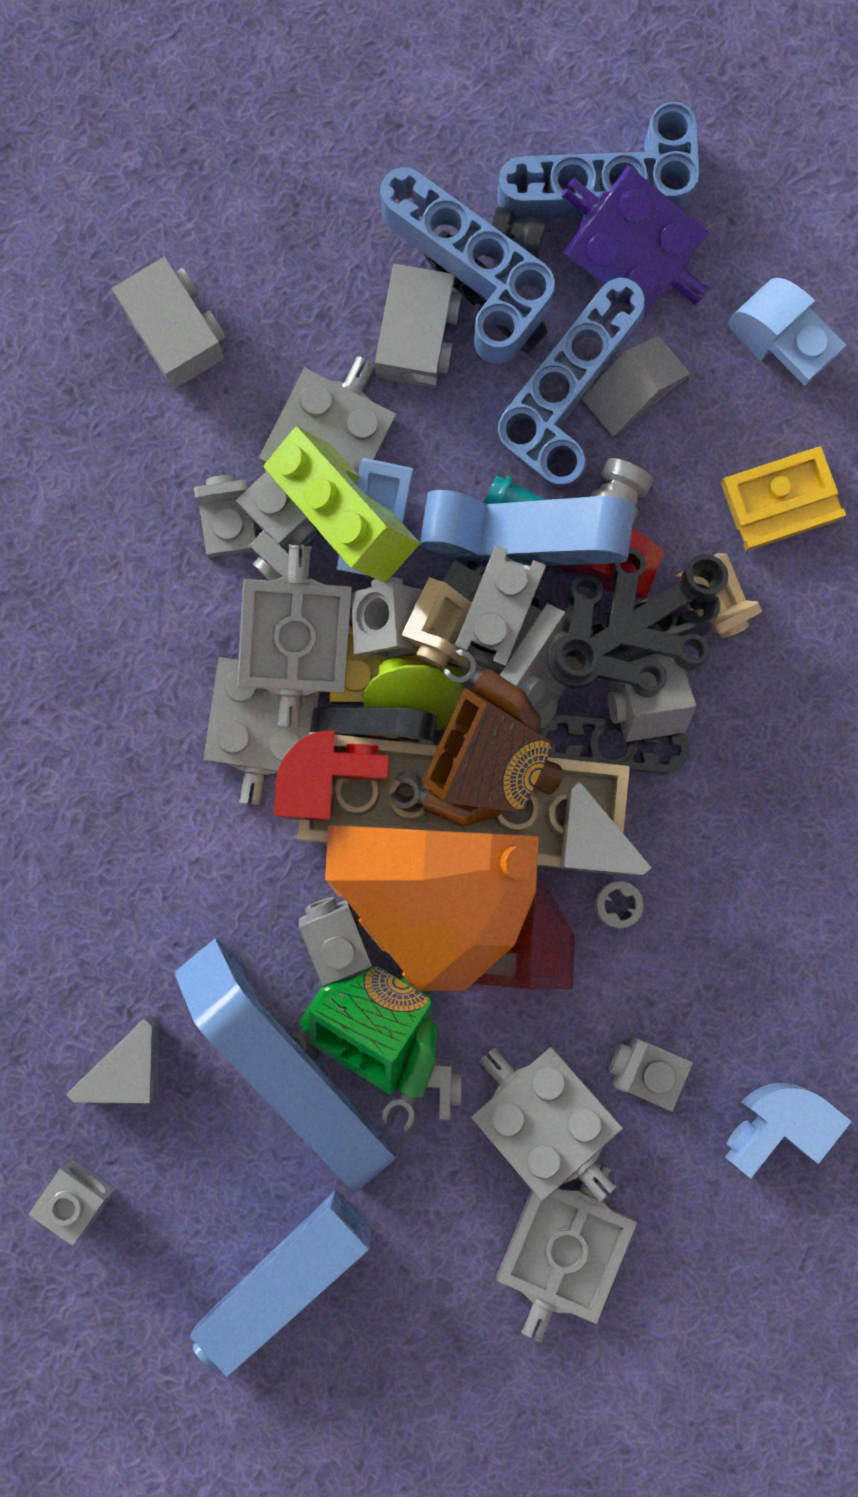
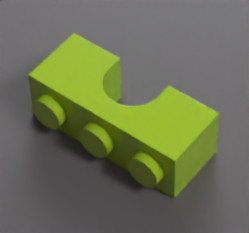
M296 426L263 465L265 470L350 568L386 583L420 545V542L390 509L371 499L355 484L360 476L331 444Z

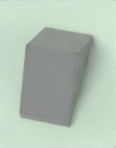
M657 336L626 350L581 399V402L613 439L690 377L691 373L664 341Z
M581 782L567 792L561 869L638 876L644 875L652 868Z
M153 1015L144 1018L66 1094L73 1103H151L158 1098L160 1022Z

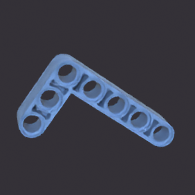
M214 938L174 972L193 1021L220 1054L354 1193H357L397 1158L394 1150L384 1138L379 1140L378 1136L381 1134L262 1006L240 963L234 956L229 958L230 951L221 941Z

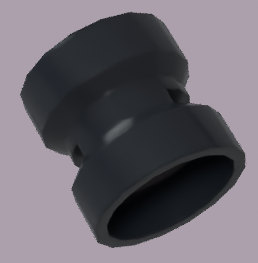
M497 206L492 226L538 258L547 219L534 215L527 219L517 217L512 209ZM485 255V257L498 260L496 257L492 255Z

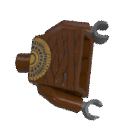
M455 650L456 653L469 660L470 671L463 677L453 675L446 668H444V672L451 681L456 683L470 682L474 685V691L464 687L423 781L413 771L405 770L396 775V780L406 782L413 787L414 795L407 797L400 793L392 792L390 799L398 808L406 809L419 803L423 805L425 812L461 825H469L498 817L502 811L515 813L525 809L533 790L548 795L553 794L561 783L562 768L559 764L547 760L552 750V741L539 733L541 718L526 693L491 669H486L483 672L477 668L476 660L469 652Z

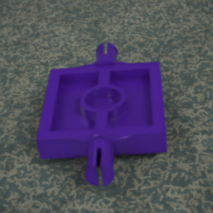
M630 166L625 168L610 189L598 197L577 181L576 178L569 182L568 186L581 195L583 199L581 200L567 188L564 189L561 197L579 209L584 216L579 231L563 253L603 285L616 278H628L636 282L642 289L645 298L644 317L659 297L672 287L689 299L693 305L702 299L687 284L702 295H705L708 286L696 279L686 268L691 256L710 232ZM626 297L624 302L630 306V298Z

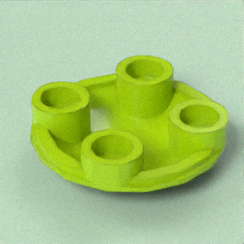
M391 658L379 665V674L370 680L364 690V708H408L437 715L435 731L442 730L447 727L464 687L462 683L451 681L446 676L444 669L428 665H409L403 659ZM450 665L446 666V669L451 671L453 675L462 677L459 669Z

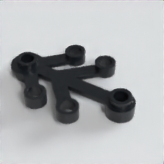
M629 548L628 561L634 564L636 572L627 573L621 568L620 563L611 564L610 572L615 580L608 627L591 638L593 609L602 598L603 586L599 579L592 575L578 576L568 591V600L573 606L568 635L557 639L547 656V666L550 674L558 683L569 688H582L590 685L596 678L631 685L634 692L641 697L651 698L656 696L667 681L666 670L661 664L655 661H644L638 665L605 655L622 646L672 657L676 664L685 670L698 669L708 658L710 652L709 644L705 638L694 633L680 636L648 628L693 600L709 602L717 598L728 582V570L725 564L719 558L709 554H701L694 557L683 571L679 583L634 610L637 584L645 571L646 561L639 551ZM693 578H704L709 584V589L698 586ZM577 588H589L593 592L594 598L589 600L583 599L579 596ZM690 645L695 647L699 652V658L692 659L688 657L683 651V646ZM568 656L577 657L582 662L583 668L580 670L569 668L565 663V658ZM648 672L653 674L657 680V685L648 686L643 683L640 673Z

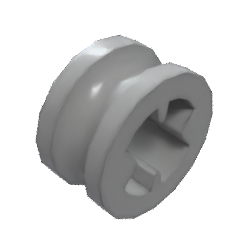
M623 881L610 882L603 886L597 893L594 902L598 918L607 926L618 929L628 928L635 924L642 916L644 908L643 897L639 890L632 884ZM617 889L622 897L630 896L633 901V908H626L630 915L623 920H620L616 913L607 914L605 910V901H612L608 896L609 893Z

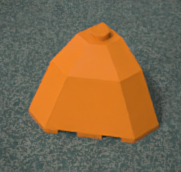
M328 825L325 881L338 897L345 898L360 917L358 921L382 951L388 952L403 970L401 975L411 987L418 991H465L516 943L536 893L539 836Z

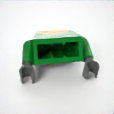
M378 966L369 967L357 976L348 977L322 986L298 1023L301 1027L298 1033L289 1032L288 1034L299 1046L301 1045V1048L314 1062L317 1059L318 1049L390 1096L397 1089L401 1091L400 1098L391 1101L384 1108V1123L391 1128L397 1112L407 1109L409 1118L404 1126V1134L411 1135L417 1131L421 1119L420 1113L414 1107L417 1098L424 1097L437 1057L439 1030L433 1022V1002L428 997L432 991H418L411 987L404 977L398 979Z

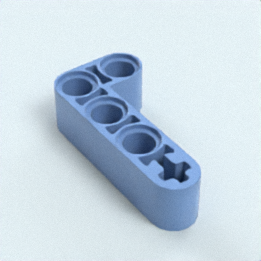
M679 102L664 103L656 108L646 134L645 152L538 155L512 158L500 170L497 193L498 206L512 209L517 217L525 219L532 215L545 219L583 218L584 214L561 197L564 190L559 185L576 178L577 181L598 197L612 187L610 183L617 180L625 168L630 166L684 210L692 198L699 177L695 115L688 106ZM671 130L677 133L681 139L667 140L659 132ZM666 178L676 179L682 184L683 188L679 190L669 189L661 180ZM542 182H549L548 193H543L544 183ZM516 184L524 185L526 193H518ZM574 193L581 200L583 199L581 195H579L578 193Z
M399 167L391 170L385 175L380 188L381 211L384 222L403 239L487 299V302L480 309L476 317L474 336L476 352L484 361L491 364H503L510 361L516 356L550 310L555 285L552 271L546 264L420 172L410 167ZM409 197L412 198V199H413V203H412L410 200H407V199H408ZM395 200H399L400 204L395 203ZM445 224L455 227L459 232L453 237L442 238L437 236L433 230ZM482 255H492L501 263L495 268L484 269L478 266L475 260ZM524 285H533L543 295L535 300H526L516 290ZM501 325L511 332V336L504 341H494L488 338L484 331L491 326Z
M628 278L610 280L599 290L507 407L498 422V434L505 447L545 481L557 488L567 489L576 486L582 481L587 469V462L582 448L559 427L631 338L644 319L645 298L642 289L636 282ZM628 297L630 298L632 313L628 315L626 312L621 311L610 323L611 332L615 334L611 338L608 331L603 327L612 316L611 301L615 299L621 303ZM598 318L601 324L595 322L594 320ZM585 337H594L603 344L600 355L590 361H583L574 354L576 343ZM562 378L570 385L567 397L557 403H550L544 400L541 396L544 384L550 379ZM520 419H530L537 426L536 435L526 444H516L509 437L512 424ZM561 450L570 451L577 457L575 470L565 477L555 476L549 470L551 457Z
M433 490L427 493L420 546L451 561L456 560L465 566L468 561H473L485 568L495 545L508 550V558L527 566H531L533 560L546 566L623 563L628 561L635 504L625 499L609 496L485 504L460 492Z

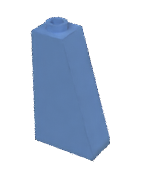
M337 1190L329 1195L195 1325L190 1335V1338L195 1342L192 1347L197 1357L206 1367L211 1370H215L218 1367L228 1377L369 1250L372 1228Z

